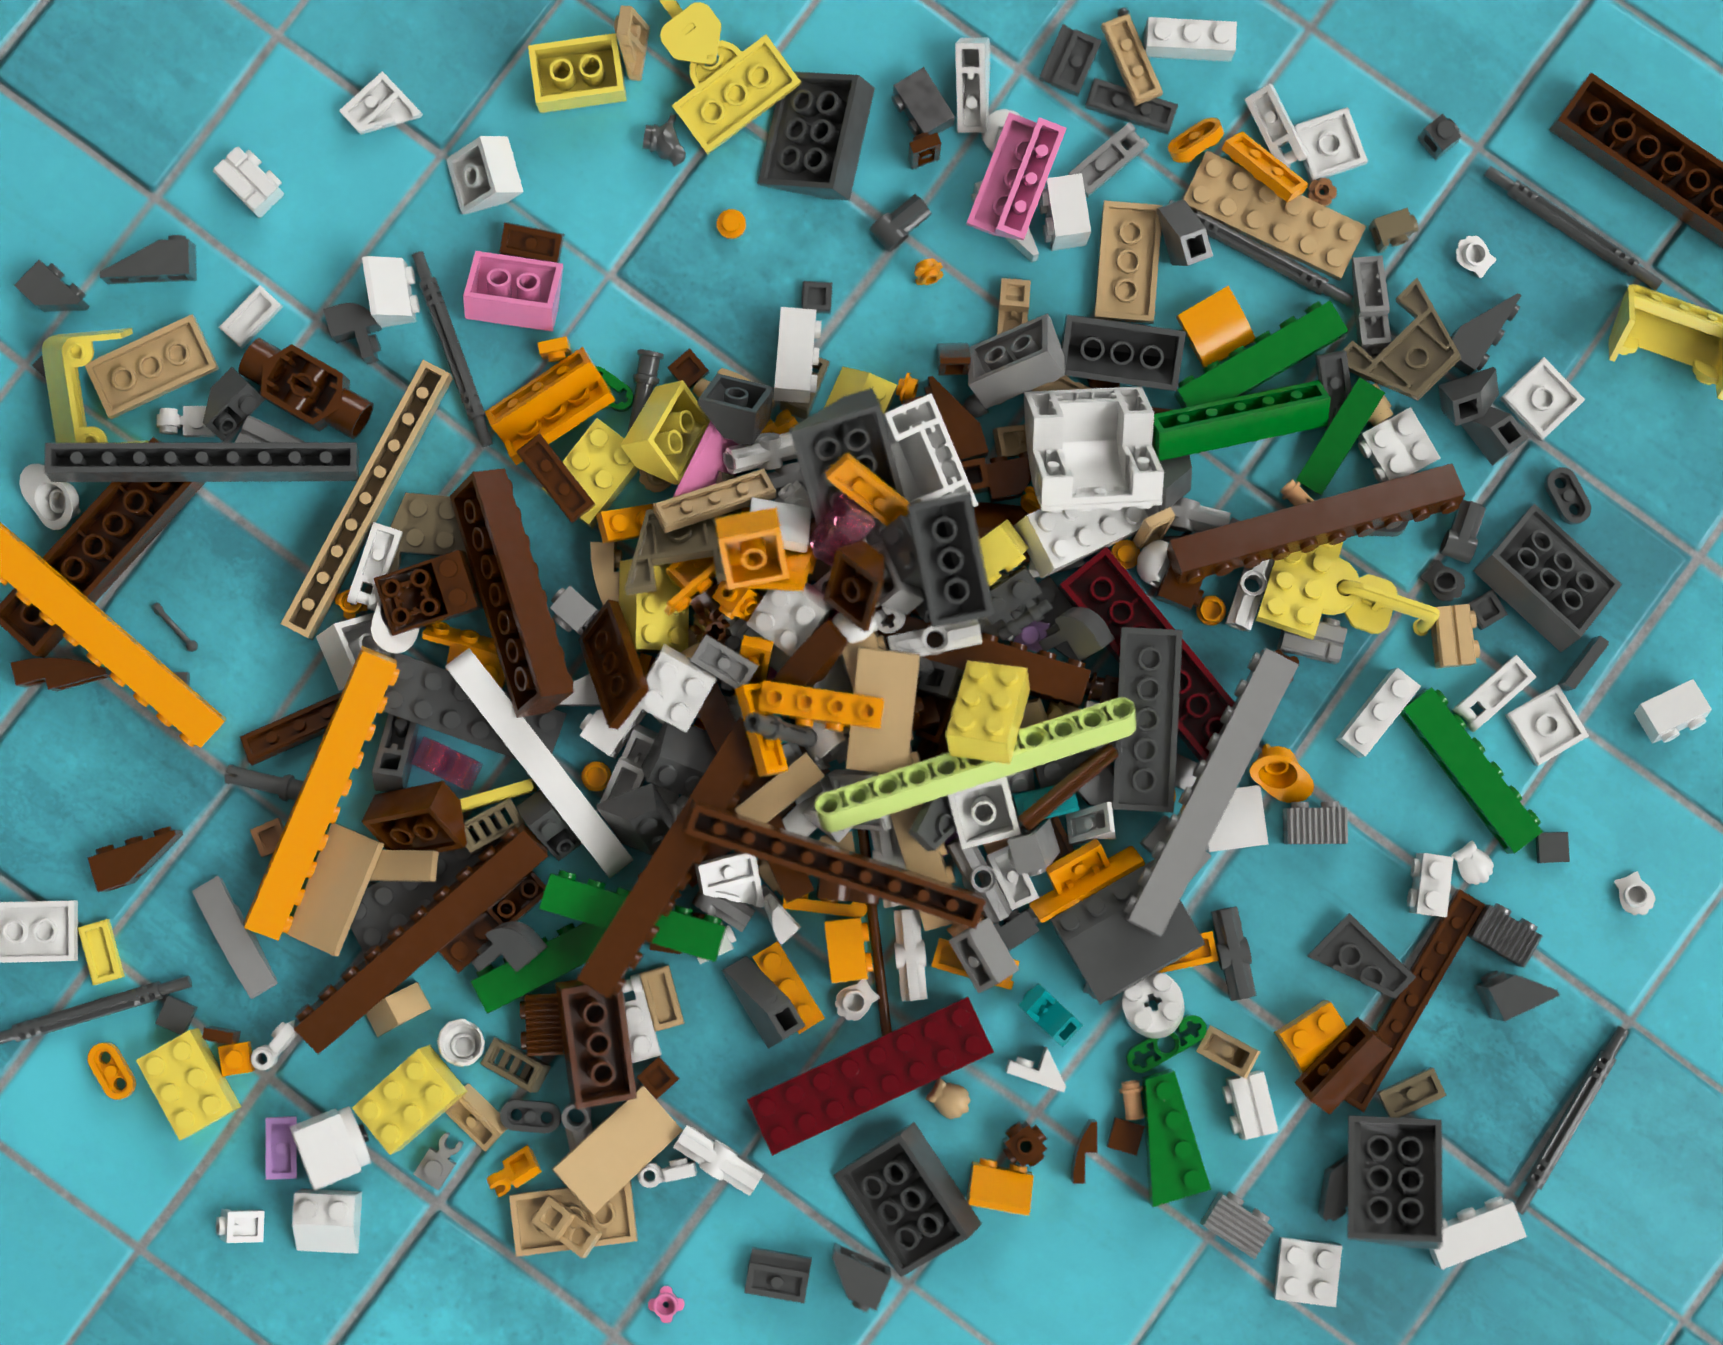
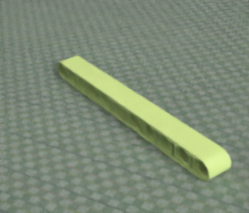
M1120 697L1020 729L1010 764L950 756V753H946L823 793L815 801V810L819 824L827 832H837L1128 737L1136 730L1135 707L1131 700Z

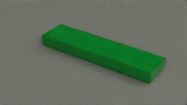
M1359 377L1296 481H1299L1320 495L1324 493L1385 395L1384 391Z

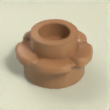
M1320 178L1318 181L1313 180L1308 186V198L1323 206L1330 205L1331 200L1335 199L1337 195L1336 187L1332 186L1331 180L1327 178ZM1324 190L1325 194L1322 195L1319 191Z

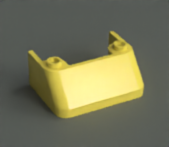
M1629 285L1623 296L1608 340L1609 360L1615 362L1619 354L1628 355V353H1635L1638 347L1692 366L1696 379L1706 385L1715 384L1717 398L1723 400V315L1640 285Z
M132 328L57 334L48 337L43 342L42 357L56 443H108L106 434L100 428L86 425L78 367L87 365L93 359V341L122 339L133 334ZM149 440L122 443H148Z

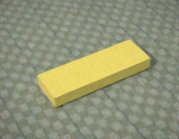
M527 779L460 799L462 813L505 801L509 798L512 799L536 792V783L533 779Z

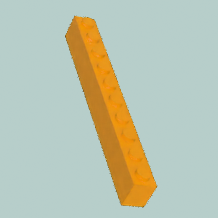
M0 522V583L3 585L10 583L18 590L15 595L28 606L33 603L41 610L39 616L51 626L57 624L65 631L62 635L68 642L75 647L79 644L88 651L86 656L98 667L102 664L112 672L109 676L121 687L128 685L135 692L132 696L144 707L151 705L158 711L156 717L167 727L173 724L180 730L181 734L179 737L191 747L196 744L201 748L227 718Z
M364 646L361 647L244 920L245 929L278 941L282 932L288 933L294 918L290 916L294 905H300L305 894V889L301 887L305 878L311 879L315 871L317 862L313 860L317 850L322 852L327 843L329 835L325 834L329 823L335 824L341 809V807L337 806L341 795L346 797L352 784V780L349 779L350 773L353 768H359L364 756V752L360 751L365 740L370 742L374 734L376 725L372 724L375 715L376 713L382 714L386 706L388 697L384 696L387 687L388 685L394 686L400 670L396 668V659Z

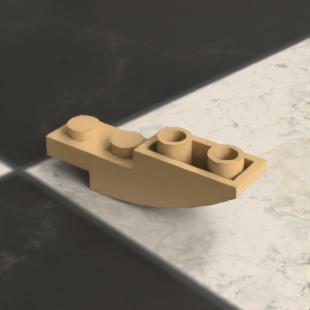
M617 541L609 543L590 542L593 576L602 605L604 606L608 599L619 602V572H617V568H620V561H622V550H617Z

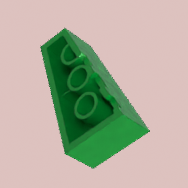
M1168 1069L1142 1077L1149 1204L1152 1207H1156L1211 1190L1175 1071Z

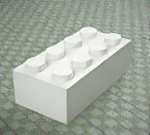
M1136 506L1123 507L1120 510L1093 508L1089 512H1080L1072 509L1063 510L1056 514L1039 509L1025 516L1014 527L1029 547L1027 552L1042 579L1103 550L1106 546H1112L1121 540L1135 535L1144 519L1148 518L1144 509Z

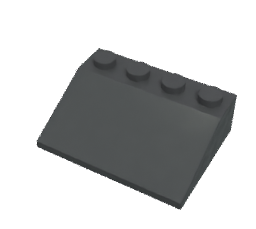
M794 72L802 84L775 105L758 184L823 199L850 201L875 88L859 75Z
M873 388L844 396L789 429L820 535L875 518L826 479L825 471L845 453H849L905 498L881 406Z
M1535 503L1494 545L1473 570L1560 652L1583 636L1622 585Z
M1154 860L1050 919L1056 934L1099 1004L1106 1002L1205 945V941L1181 900L1161 937H1156L1124 920L1127 915L1123 911L1131 895L1137 896L1141 888L1137 884L1145 868L1150 870Z
M1348 1116L1347 1239L1407 1248H1441L1443 1243L1442 1120Z
M915 1122L893 1134L834 1174V1177L900 1277L965 1241L982 1224Z

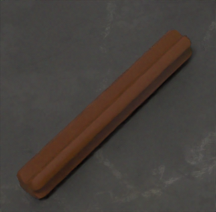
M1106 743L1030 806L1018 818L1022 826L1027 830L1033 829L1118 758L1119 754L1115 747Z

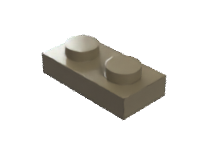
M1433 1067L1377 1092L1387 1116L1393 1118H1400L1447 1096Z

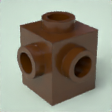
M1027 1121L1022 1125L1020 1122H1017L1005 1132L1007 1136L1002 1140L1007 1147L1003 1149V1152L1013 1165L1019 1162L1022 1167L1027 1164L1033 1167L1045 1157L1043 1152L1047 1148L1043 1142L1047 1138L1037 1125L1031 1128ZM1027 1140L1031 1142V1148L1024 1152L1020 1149V1144Z

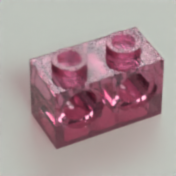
M843 493L809 537V543L814 556L833 566L837 548L862 541L873 528L875 522L872 515Z
M425 736L411 764L471 791L483 766V763Z

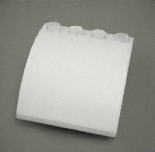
M1142 386L1024 392L1028 460L1034 491L1041 511L1056 514L1063 510L1072 509L1080 512H1089L1093 508L1120 510L1123 507L1136 506L1141 509H1149L1153 505H1162L1164 471L1152 446L1154 411Z
M932 393L883 414L902 490L908 502L914 504L941 496L970 491L973 508L978 506V502ZM877 518L839 529L838 533L844 546L864 540L876 549L880 544L884 543L879 533L887 526Z

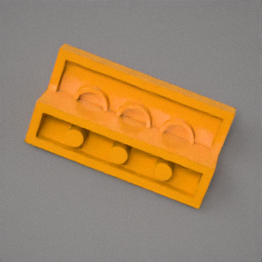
M581 347L486 410L485 414L490 426L503 441L510 458L517 466L523 460L516 451L539 433L550 444L614 402L615 398L588 353Z

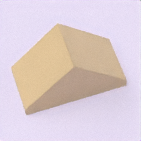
M416 982L382 999L366 1013V1016L375 1034L379 1037L432 1008L421 986Z

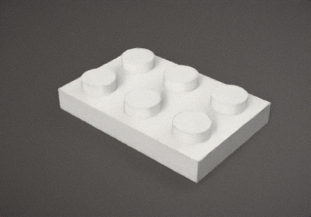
M78 900L0 902V963L78 961Z

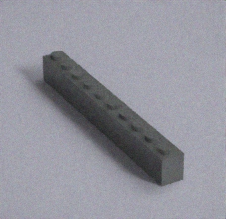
M357 442L45 443L44 472L51 482L358 481L359 449Z

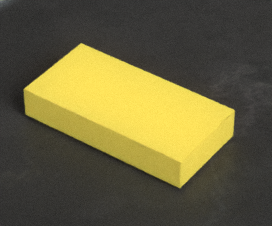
M110 919L78 927L93 986L125 977Z

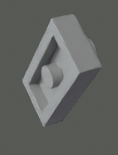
M707 634L690 660L734 688L749 684L759 667Z

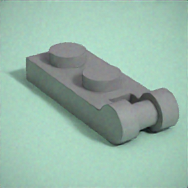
M1131 122L1121 128L1069 172L1068 175L1082 173L1087 198L1150 145L1145 138L1141 139L1135 133L1136 128ZM1127 140L1132 147L1126 150L1121 142Z

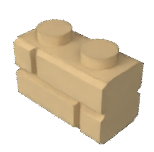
M1470 604L1435 607L1440 611L1439 618L1431 628L1435 669L1476 664V658L1480 657V645L1478 640L1473 638L1472 628H1476L1477 618L1475 611H1470Z

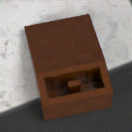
M456 550L373 578L392 636L483 609L467 554L462 550Z

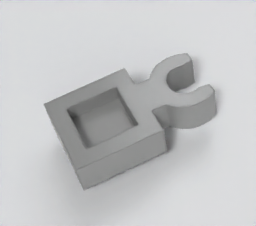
M448 1132L439 1139L440 1149L437 1151L432 1147L429 1148L413 1175L437 1190L441 1189L457 1164L449 1158L451 1155L458 1153L463 1147V1142L460 1140L455 1148H449L446 1144V1140L450 1136Z

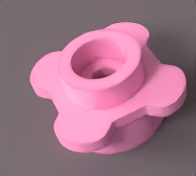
M663 1286L660 1289V1294L648 1302L649 1310L655 1311L663 1323H670L675 1313L683 1310L685 1306L684 1300L677 1298L672 1293L670 1286ZM664 1302H668L669 1307H664Z

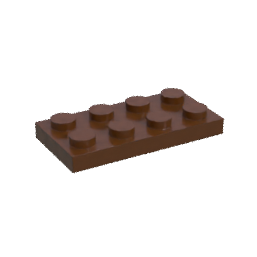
M608 599L578 641L608 728L619 730L642 698L646 696L650 688L619 602Z

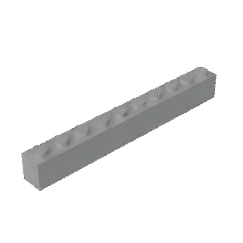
M1268 648L1263 649L1260 654L1257 652L1253 654L1247 666L1251 670L1247 679H1241L1233 695L1237 696L1233 707L1228 705L1220 719V722L1224 724L1219 734L1214 732L1207 744L1206 749L1210 750L1206 760L1203 761L1201 759L1193 772V776L1196 779L1192 787L1187 786L1179 799V803L1183 805L1178 815L1173 813L1165 827V830L1169 831L1164 842L1159 840L1151 855L1155 860L1150 870L1145 868L1137 884L1141 888L1137 896L1131 895L1123 911L1127 915L1124 920L1156 937L1162 936L1299 666L1297 663Z

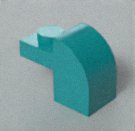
M1039 983L1034 988L1028 990L1023 1000L1018 1004L1029 1017L1062 1047L1083 1026Z

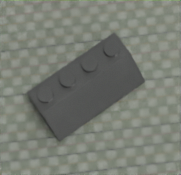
M1066 314L1061 345L1065 361V376L1177 391L1186 331Z
M970 491L941 496L908 505L932 627L994 616V607Z

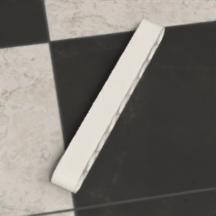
M468 648L445 666L607 876L609 878L613 877L631 863L633 858L523 717H516L512 702L471 649Z

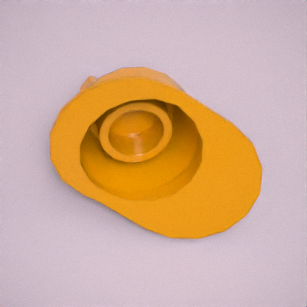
M1269 744L1263 745L1262 752L1249 769L1251 778L1272 797L1282 802L1304 801L1312 795L1314 790L1313 779L1298 764L1295 754L1286 747H1272Z

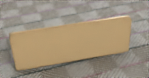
M466 1084L464 1087L468 1092L460 1097L445 1113L486 1152L507 1128L501 1122L500 1113L470 1084Z

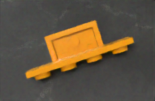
M714 557L676 562L667 567V575L682 589L667 602L664 612L668 616L674 611L682 612L692 602L690 598L697 592L703 594L713 585L714 581L712 579L716 577Z
M444 622L426 626L422 632V639L450 646L447 664L470 648L499 687L503 688L506 681L493 638L479 635L473 630L456 629Z
M763 681L758 709L761 712L789 716L790 719L795 720V725L813 727V723L826 724V730L843 732L844 727L850 728V725L880 729L884 699Z
M1094 839L1053 862L1046 868V873L1054 889L1030 902L1029 906L1040 923H1044L1144 866L1145 862L1133 846H1129L1107 858L1098 839Z

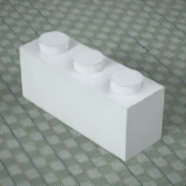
M1148 17L1144 30V49L1148 57L1231 62L1236 51L1237 22Z
M781 307L774 401L810 403V392L816 393L817 375L812 374V365L818 366L820 348H814V339H820L822 322L816 321V309Z
M1398 667L1390 670L1335 740L1358 758L1366 757L1421 686Z
M1499 1196L1485 1202L1486 1206L1474 1210L1473 1207L1463 1209L1456 1213V1218L1449 1221L1442 1218L1443 1243L1441 1248L1429 1249L1435 1266L1443 1270L1527 1237L1514 1202Z

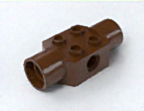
M257 338L251 343L241 359L238 369L239 374L260 385L263 398L318 431L331 426L349 438L354 439L364 429L372 414L374 404L349 389L350 380L343 373L292 344L281 350L262 338Z

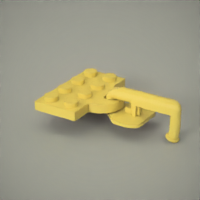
M659 0L672 17L661 29V41L674 59L691 62L690 78L695 86L693 90L675 102L672 107L707 155L802 84L766 34L742 52L734 44L720 40L721 22L707 4L696 2L682 10L676 0Z
M1342 542L1336 545H1330V543L1319 545L1313 551L1307 553L1298 551L1290 553L1288 557L1282 560H1274L1255 620L1313 640L1322 614L1336 615L1344 613L1352 627L1371 634H1379L1388 627L1394 610L1418 618L1413 623V631L1419 636H1425L1439 618L1440 611L1433 606L1397 595L1395 585L1389 580L1371 574L1359 578L1353 566L1339 558L1343 545Z

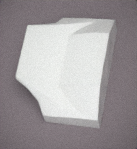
M1008 845L986 855V863L995 871L996 882L1011 910H1014L1038 899L1039 896L1028 873L1018 875L1016 867H1012L1008 857V850L1010 848ZM980 871L978 876L980 878L981 883L983 884L984 876Z

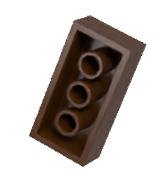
M577 979L555 983L571 1103L578 1110L636 1099L623 990L618 997L612 995L609 1000Z

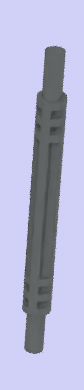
M1492 166L1485 172L1484 176L1506 190V195L1627 276L1633 275L1655 291L1663 282L1639 265L1640 262L1519 180L1513 181Z
M1200 211L1195 213L1205 226L1207 235L1210 238L1224 243L1294 280L1299 285L1313 290L1318 295L1323 293L1349 306L1353 295L1328 283L1329 279L1319 276V274L1310 271V269L1304 268L1221 224V222L1213 220Z
M423 251L416 252L412 257L421 279L419 285L468 420L473 422L481 446H490L493 442L484 420L486 414L437 280L431 275Z
M185 976L162 984L159 981L14 1024L11 1029L0 1032V1044L13 1040L20 1042L164 999V995L192 987L191 978Z
M1618 1026L1605 1050H1600L1546 1146L1525 1179L1527 1184L1515 1203L1516 1210L1520 1214L1524 1215L1537 1190H1542L1592 1101L1617 1061L1615 1056L1629 1034V1031Z

